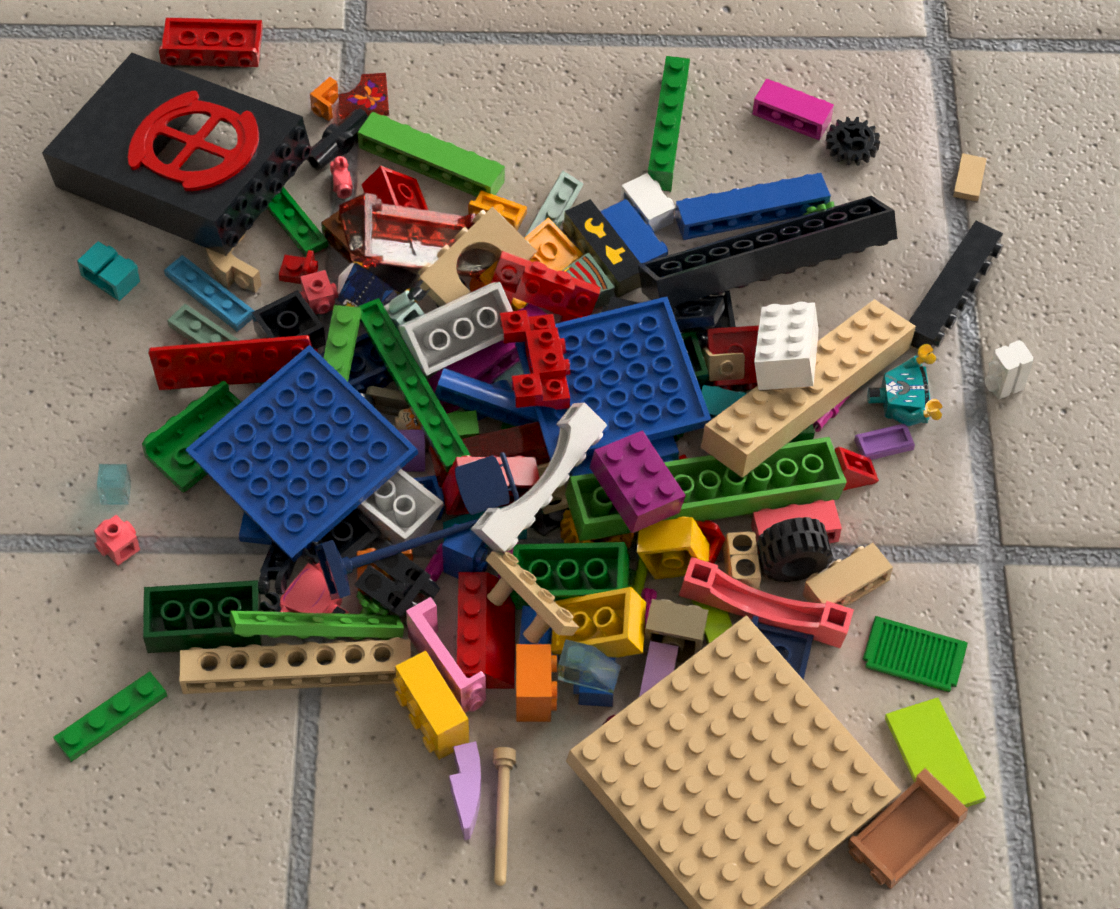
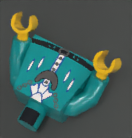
M929 344L922 345L918 350V357L915 355L896 368L886 372L883 376L881 388H868V403H883L884 416L886 418L893 419L908 427L919 423H928L930 416L933 420L941 419L942 413L939 409L943 406L937 399L930 400L926 366L922 365L924 362L926 364H933L936 361V356L930 353L933 351V348Z

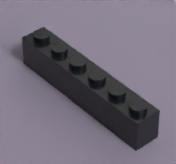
M975 220L910 318L909 322L916 326L911 346L917 349L924 344H929L933 349L935 346L938 348L941 346L946 336L945 330L947 328L951 330L958 316L956 314L958 310L963 311L969 301L968 295L970 292L974 294L980 285L981 280L979 278L981 275L986 276L992 266L990 261L993 257L996 259L999 257L1004 246L1001 244L1002 232Z

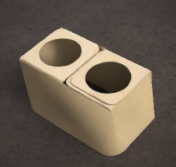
M755 532L727 533L722 548L725 573L741 583L760 590L761 572ZM734 546H750L751 548L748 551L741 552L736 550ZM741 559L751 560L755 564V572L750 576L740 575L736 571L737 562Z

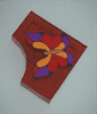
M386 73L362 74L356 88L347 93L338 94L340 119H345L351 112L359 108L364 110L368 117L372 112L389 116Z

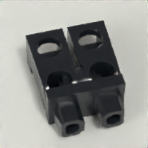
M386 541L381 549L391 546V544ZM403 553L373 562V564L393 577L392 580L371 565H368L354 584L400 617L404 615L406 618V610L417 605L413 600L419 592L427 598L431 597L433 600L440 590L439 586L430 579L431 575Z

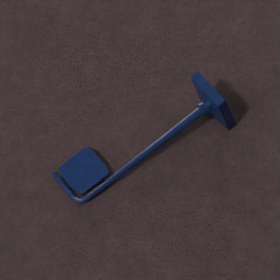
M504 452L500 453L502 461L500 465L496 457L492 455L455 468L459 492L470 515L486 511L488 508L508 504L510 501L508 491H512L514 502L519 499ZM501 467H504L510 488H507ZM479 518L350 559L348 557H341L333 540L314 546L331 600L351 595L347 574L352 573L353 569L470 529Z

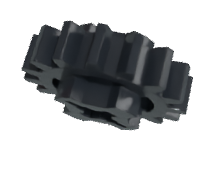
M846 117L845 122L838 119L836 126L831 124L827 132L826 149L831 150V157L838 156L837 162H841L844 159L847 160V165H850L851 161H855L856 165L859 166L861 160L868 163L870 157H876L880 146V133H875V126L868 127V120L861 123L859 122V117H856L854 121Z

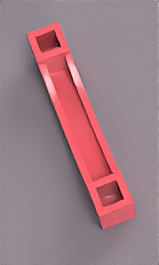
M694 557L690 559L679 593L681 597L742 617L747 615L751 620L753 616L759 617L758 622L770 626L814 635L813 640L837 648H841L854 611V609L826 601V603L803 602L760 591L725 574L718 569V565Z

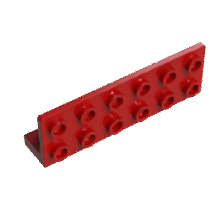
M308 335L151 347L148 354L159 390L210 387L222 381H225L228 385L266 382L307 346H311Z

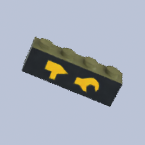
M589 199L566 210L563 223L566 235L575 240L577 248L583 254L590 253L615 287L614 293L616 296L620 297L641 287L638 264L641 263L593 201Z

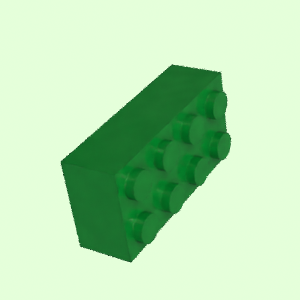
M625 542L516 544L513 547V555L519 561L517 564L523 570H527L536 577V583L555 597L554 602L628 587L630 555ZM515 590L511 592L510 597L516 609L530 606Z

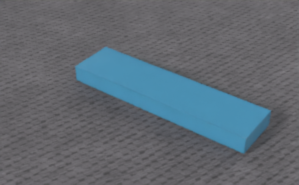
M181 255L164 269V274L167 278L236 332L253 319L252 312L254 310L185 256Z

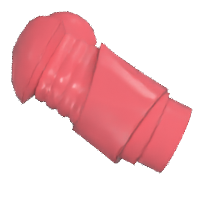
M339 156L330 164V171L333 175V191L337 193L339 198L346 199L352 195L353 185L350 172L347 170L349 166L347 160Z

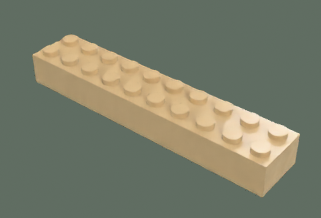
M874 299L817 342L813 386L758 390V386L705 424L701 448L743 478L804 429L808 428V426L908 351L916 326Z

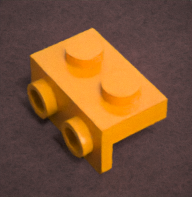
M482 190L476 200H470L468 204L469 219L473 220L480 211L485 210L487 212L493 206L516 230L519 229L527 214L526 206Z

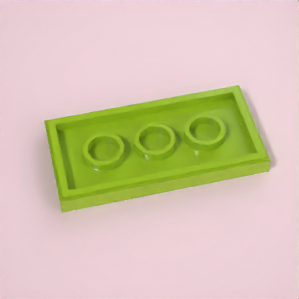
M939 697L885 715V721L914 783L916 782L917 775L926 768L965 807L985 802V793Z

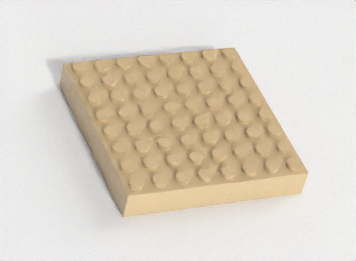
M747 615L573 747L566 759L568 765L689 909H765L892 804L901 793L900 789Z

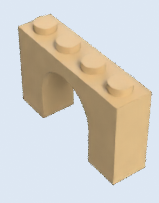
M493 206L487 212L485 210L480 211L472 220L475 224L469 230L464 227L454 237L457 241L451 247L446 244L436 254L439 258L433 264L430 262L426 263L419 270L418 274L420 277L418 280L424 281L420 287L425 291L430 288L428 295L440 307L471 293L459 279L456 269L457 259L465 251L485 249L493 253L498 259L501 252L504 251L526 260L533 258L537 252Z

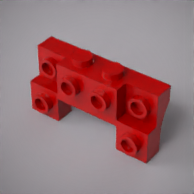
M504 251L501 252L490 282L501 283L510 305L513 298L562 315L559 323L591 315L601 288L572 277L568 272L556 271L548 268L541 262H531Z
M527 310L500 313V327L503 329L504 344L525 342L530 374L512 376L515 407L546 406L556 410L570 408V394L566 375H570L569 359H564L563 354H566L565 339L559 337L553 314L528 317Z

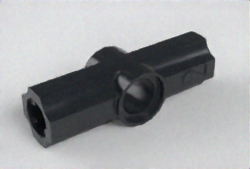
M361 108L355 109L338 125L335 123L330 124L323 132L322 139L311 148L312 152L307 159L310 166L315 170H322L338 154L346 155L354 146L355 139L358 138V131L368 118L367 113Z

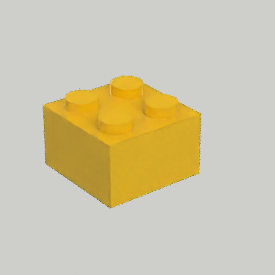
M682 516L676 519L662 520L638 532L637 553L654 579L685 576L691 557L709 562L710 544L693 517Z

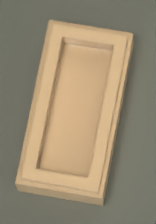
M962 153L953 197L978 202L987 158Z

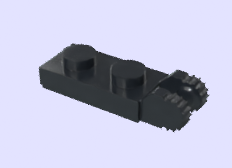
M273 541L260 570L261 575L258 581L260 595L268 593L270 580H275L276 593L284 594L287 589V580L290 579L296 561L293 562Z

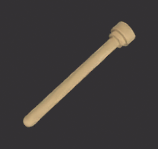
M498 747L493 750V764H495V768L498 770L494 881L498 886L506 883L510 770L516 764V750L509 747Z

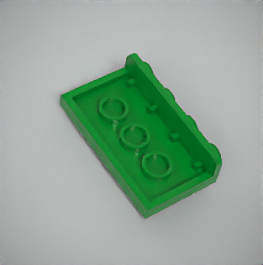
M225 381L213 385L198 400L190 402L185 410L177 416L169 418L165 425L156 432H151L146 436L142 443L145 458L182 493L186 492L208 474L187 454L185 449L238 406L241 401L230 392L229 385Z

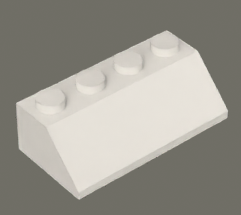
M400 469L361 503L357 509L381 534L394 544L427 535L443 508L444 502Z

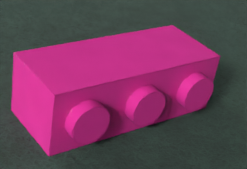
M766 79L754 98L752 115L820 141L831 122L834 104L792 89L779 82Z

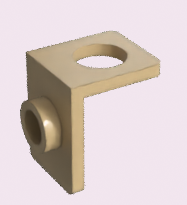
M702 348V355L709 373V381L744 378L745 356L743 353L713 355L707 348Z

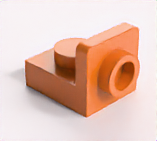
M329 77L310 93L311 110L315 115L323 117L327 121L333 118L332 105L338 98V84L335 79Z

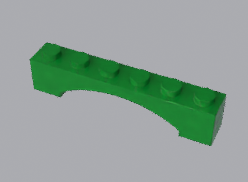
M666 56L648 166L649 176L653 181L656 180L659 183L662 191H672L681 119L689 77L690 58Z

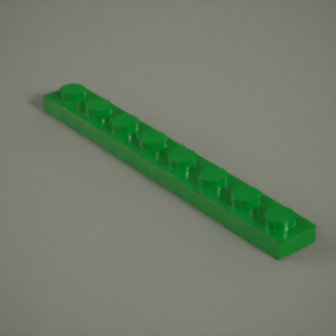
M377 298L358 306L362 312L360 322L440 462L446 472H449L455 458L465 455L471 456L380 299Z

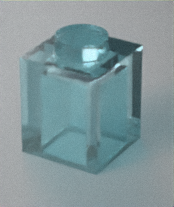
M99 464L97 491L101 505H129L131 479L127 464Z

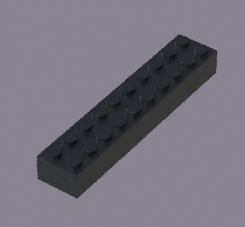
M868 196L638 264L642 293L650 300L668 297L671 309H674L678 304L697 302L702 297L708 295H721L728 289L744 288L749 283L755 281H767L772 276L790 274L798 268L814 267L819 262L828 259L837 260L842 258V255L848 253H860L868 247L884 246L889 241L898 239L895 210L875 197Z

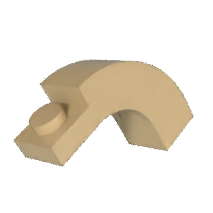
M206 248L210 269L215 278L225 287L229 288L236 282L241 288H247L255 293L261 287L259 270L236 258L232 254L234 248H232L227 256Z

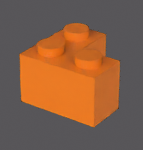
M516 644V722H551V711H557V681H551V672H557V655H551V644Z

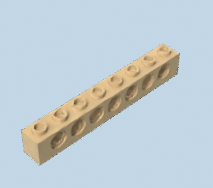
M395 637L383 641H375L373 639H363L360 642L336 640L332 643L318 644L317 642H305L300 645L278 643L274 646L251 644L238 648L220 646L217 649L193 647L188 650H180L179 681L183 694L394 684L393 679L396 678L395 666L411 658L410 639ZM382 657L389 659L386 662L376 661L377 659ZM351 659L360 660L358 663L355 664L348 663V661ZM324 660L331 661V663L328 665L319 664ZM294 662H302L300 666H291ZM266 663L274 664L272 667L269 668L262 667ZM236 665H245L242 669H234ZM208 666H216V668L211 671L205 670V668H207Z

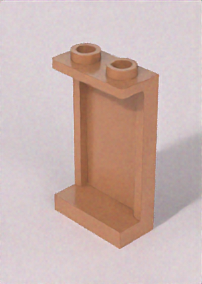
M924 768L917 775L915 783L856 837L853 835L849 838L848 848L850 850L848 852L857 863L862 864L864 862L871 869L870 875L878 884L883 885L885 883L892 889L966 819L968 809Z

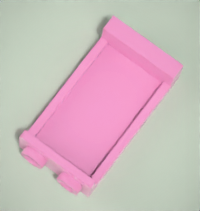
M430 597L406 610L408 638L419 654L424 651L428 653L464 713L479 709L486 701L485 675L483 672H479L471 678H466L436 635L438 633V620L435 602Z

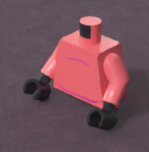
M311 542V546L314 549L313 555L309 554L306 548L302 551V557L312 560L313 564L307 563L280 598L274 592L267 593L265 597L271 601L272 605H269L266 601L261 602L260 608L262 611L349 614L348 611L340 607L342 598L331 600L314 546L319 545L317 542Z

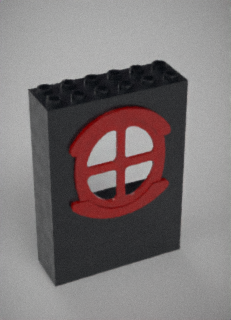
M131 53L43 150L42 154L57 188L227 256L232 248L237 246L245 232L253 226L259 215L267 209L268 204L281 192L287 181L295 175L300 165L309 158L312 149L303 116ZM193 114H203L210 117L195 135L179 131ZM220 121L232 125L237 133V145L232 150L205 141V138ZM172 139L186 144L170 164H164L157 158ZM197 149L224 159L219 165L206 170H179Z

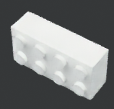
M494 282L398 326L422 373L427 376L503 340V329L500 327V313L512 312L513 310L501 283Z
M797 302L791 305L771 304L767 307H762L754 361L758 390L809 387L814 385L819 331L815 303Z

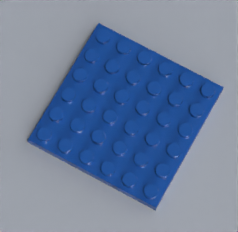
M668 297L555 324L556 328H558L559 337L565 339L566 354H563L564 359H569L570 375H566L570 394V407L574 403H586L607 424L606 428L602 431L603 437L598 443L589 447L585 452L586 457L593 456L594 451L598 448L642 430L649 441L704 428L705 424L711 421ZM516 342L514 344L523 373L530 374L525 342ZM534 406L551 461L560 433V427L557 423L569 408L556 410L546 406Z
M310 345L185 449L187 454L293 562L302 556L304 548L309 550L312 547L311 542H318L419 454L417 448Z

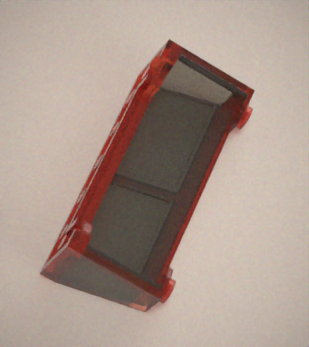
M364 193L339 205V217L351 259L355 262H362V265L365 267L385 265L420 270L426 263L430 262L433 264L439 258L436 254L446 244L451 247L457 241L454 237L464 227L469 230L475 224L472 220L476 216L473 213L461 216L382 204L381 199H377V195ZM485 249L467 250L457 259V274L459 276L474 277L475 281L482 282L479 278L481 274L499 259Z

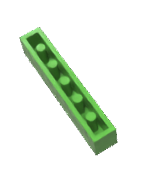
M372 112L358 131L360 149L475 197L479 195L481 190L496 195L505 182V166L497 161L481 157L475 152L464 150L453 143L442 141L431 134L423 133L409 125L391 120L387 116Z

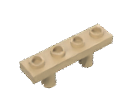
M494 551L490 553L486 561L500 574L501 578L487 595L488 599L493 604L502 606L511 592L515 590L536 611L537 616L523 633L526 639L537 644L550 627L558 635H574L579 626L572 620L573 615L554 602L555 597L536 583L537 579L533 574L523 570L517 564L519 561L513 554L506 551L504 553Z

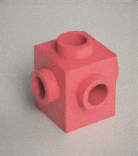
M326 270L300 276L302 287L300 293L315 315L325 314L333 310L335 299L338 298V292L335 283L330 284Z
M117 515L111 519L104 520L94 530L97 540L94 544L97 550L103 556L108 555L117 566L140 550L134 527L127 520L123 522Z

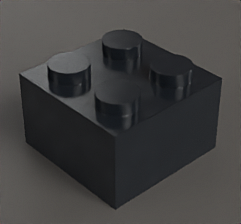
M298 290L252 312L254 331L260 339L308 335L313 349L326 345L324 326Z

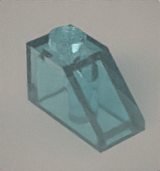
M566 639L558 663V680L614 694L621 666L594 646Z

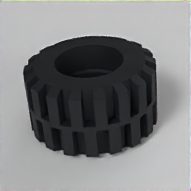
M798 517L783 520L765 529L759 535V540H757L765 575L769 579H774V581L791 582L806 579L816 572H822L833 560L825 526L818 519Z

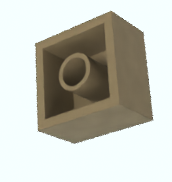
M652 599L645 628L643 655H648L650 641L679 646L676 662L685 663L702 650L708 610L702 609L697 605L685 606L675 604L667 599Z

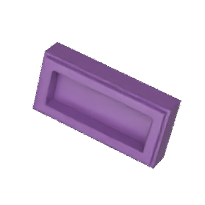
M905 424L857 434L854 439L860 455L871 460L911 451L915 447L908 427Z

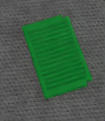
M875 616L863 660L868 662L865 665L867 669L950 692L951 686L957 687L968 642Z

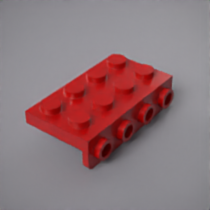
M166 17L162 45L159 47L161 64L171 66L259 67L263 22L262 20Z
M759 325L706 330L707 348L713 355L743 353L745 356L743 379L710 381V386H718L730 391H734L733 386L744 385V390H753L758 386L754 361Z

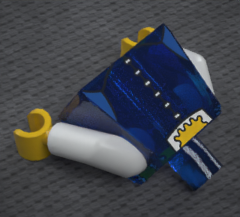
M354 255L353 263L338 277V301L344 306L358 307L379 298L389 314L390 301L401 293L368 270L369 259L360 263V255Z

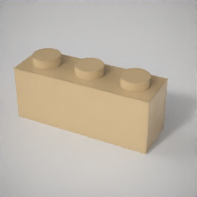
M874 543L865 548L861 546L855 549L846 559L834 561L822 573L816 572L809 576L805 582L803 596L811 603H826V601L846 607L890 581L893 566Z

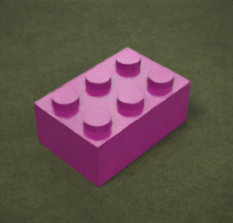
M643 430L594 451L590 469L631 533L680 513L686 495Z

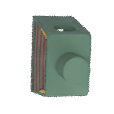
M590 253L585 254L562 270L568 272L572 277L601 287L599 297L593 309L608 305L611 296L614 297L615 287Z

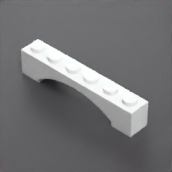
M586 403L572 404L557 423L560 427V433L554 455L535 485L518 500L502 509L488 508L471 528L494 552L509 551L518 542L517 536L523 529L526 530L535 521L534 515L538 510L550 503L553 498L551 494L555 489L567 482L570 477L568 473L574 466L576 467L586 458L585 452L603 437L602 431L606 428L607 424Z

